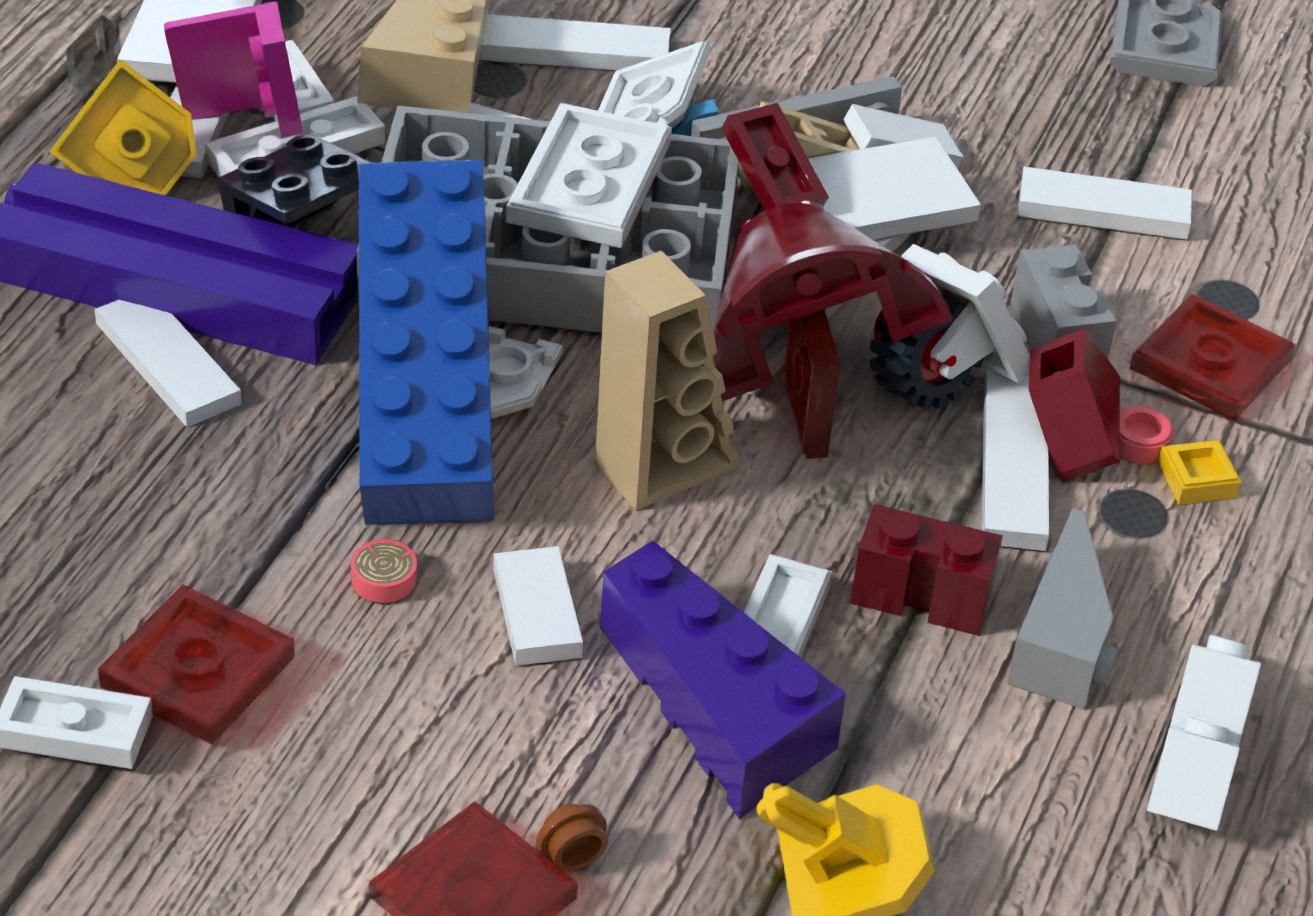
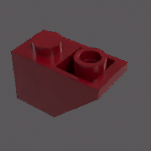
M1083 328L1031 348L1029 394L1053 465L1061 481L1066 482L1119 463L1120 375L1088 330Z

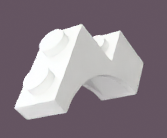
M1210 634L1206 647L1192 644L1147 811L1215 831L1218 830L1240 749L1239 743L1261 666L1260 662L1247 659L1250 650L1249 645Z

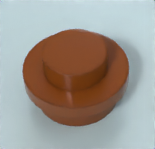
M589 804L564 805L554 810L546 818L544 825L537 835L536 844L545 860L555 863L560 870L576 871L589 866L604 853L608 844V838L605 834L607 822L596 806Z

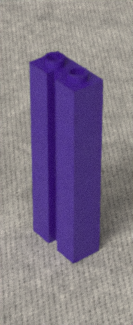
M33 162L18 182L11 184L7 190L4 204L0 203V282L97 308L117 300H123L172 313L188 332L312 365H317L358 300L357 244Z

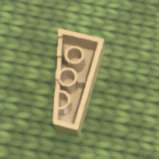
M396 0L361 46L357 103L397 109V105L470 113L490 0Z
M662 251L605 271L595 466L636 511L741 467L739 453L731 445L729 437L734 433L732 419L724 410L721 394L726 391L723 375L714 365L713 356L717 353V347L706 295Z

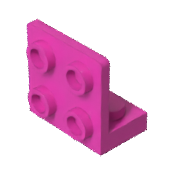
M277 1L164 23V34L181 105L191 113L192 120L263 107L265 117L277 115L281 138L304 134Z

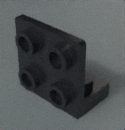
M316 135L297 136L290 139L286 147L264 157L249 158L241 162L238 169L217 178L224 211L289 226L337 203L338 199L359 190V163L371 162Z

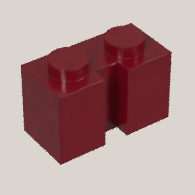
M874 504L858 548L850 604L897 616H902L906 605L929 611L927 621L929 624L979 636L993 589L1003 535Z

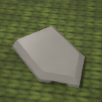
M1119 0L1110 64L1119 74L1204 87L1217 79L1223 13L1209 2L1200 4L1196 0Z

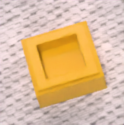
M1220 440L1161 446L1158 464L1178 505L1238 498L1242 482Z

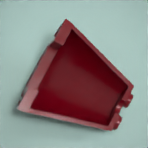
M807 200L800 203H786L771 207L755 216L752 220L742 223L737 228L734 236L735 244L713 330L717 353L713 356L714 365L723 375L726 390L721 394V399L725 401L774 384L757 332L875 291H877L887 328L894 342L952 322L953 318L939 289L926 274L906 259L825 211L819 203Z

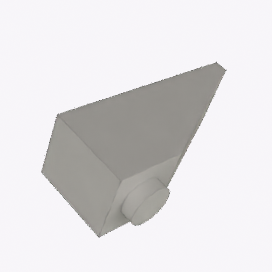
M1072 508L1016 638L1007 685L1084 710L1094 684L1107 687L1118 654V648L1107 645L1113 622V614L1085 511Z

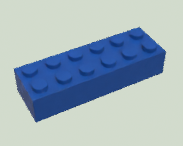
M483 160L359 163L360 493L365 525L494 520Z

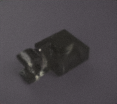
M101 15L66 49L68 82L77 87L78 92L84 97L92 90H97L117 64V59L121 52L119 26L104 15Z

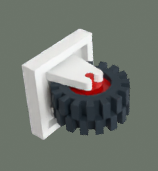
M915 244L901 255L902 258L926 274L939 289L950 310L953 321L894 342L887 324L879 320L875 330L882 333L881 339L871 340L869 349L879 355L869 360L871 370L878 373L874 377L877 383L894 395L928 410L931 409V405L938 409L946 407V397L956 401L963 396L959 386L964 384L971 387L976 379L969 374L972 367L981 369L984 366L1020 383L1029 374L1030 355L1024 344L1027 341V337L1020 325L1011 317L1004 302L1006 292L1001 283L986 271L977 273L959 265L948 254L940 253L937 255Z

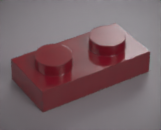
M778 103L727 116L721 129L764 210L781 204L800 203L807 200L815 201L824 207L829 196Z

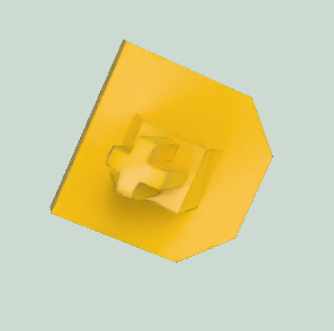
M121 59L49 151L50 154L75 173L165 196L197 155L191 113Z
M772 783L764 789L763 799L757 804L759 818L778 830L792 916H893L903 913L909 909L935 872L923 813L917 801L878 784L840 796L834 794L827 800L816 803L789 786L783 787L778 783Z

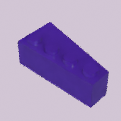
M652 540L603 571L600 628L642 685H650L661 701L660 711L673 729L677 727L682 729L695 747V759L708 777L715 775L727 791L726 802L739 819L757 807V804L763 799L764 789L768 785L778 783L785 787L838 749L846 693Z

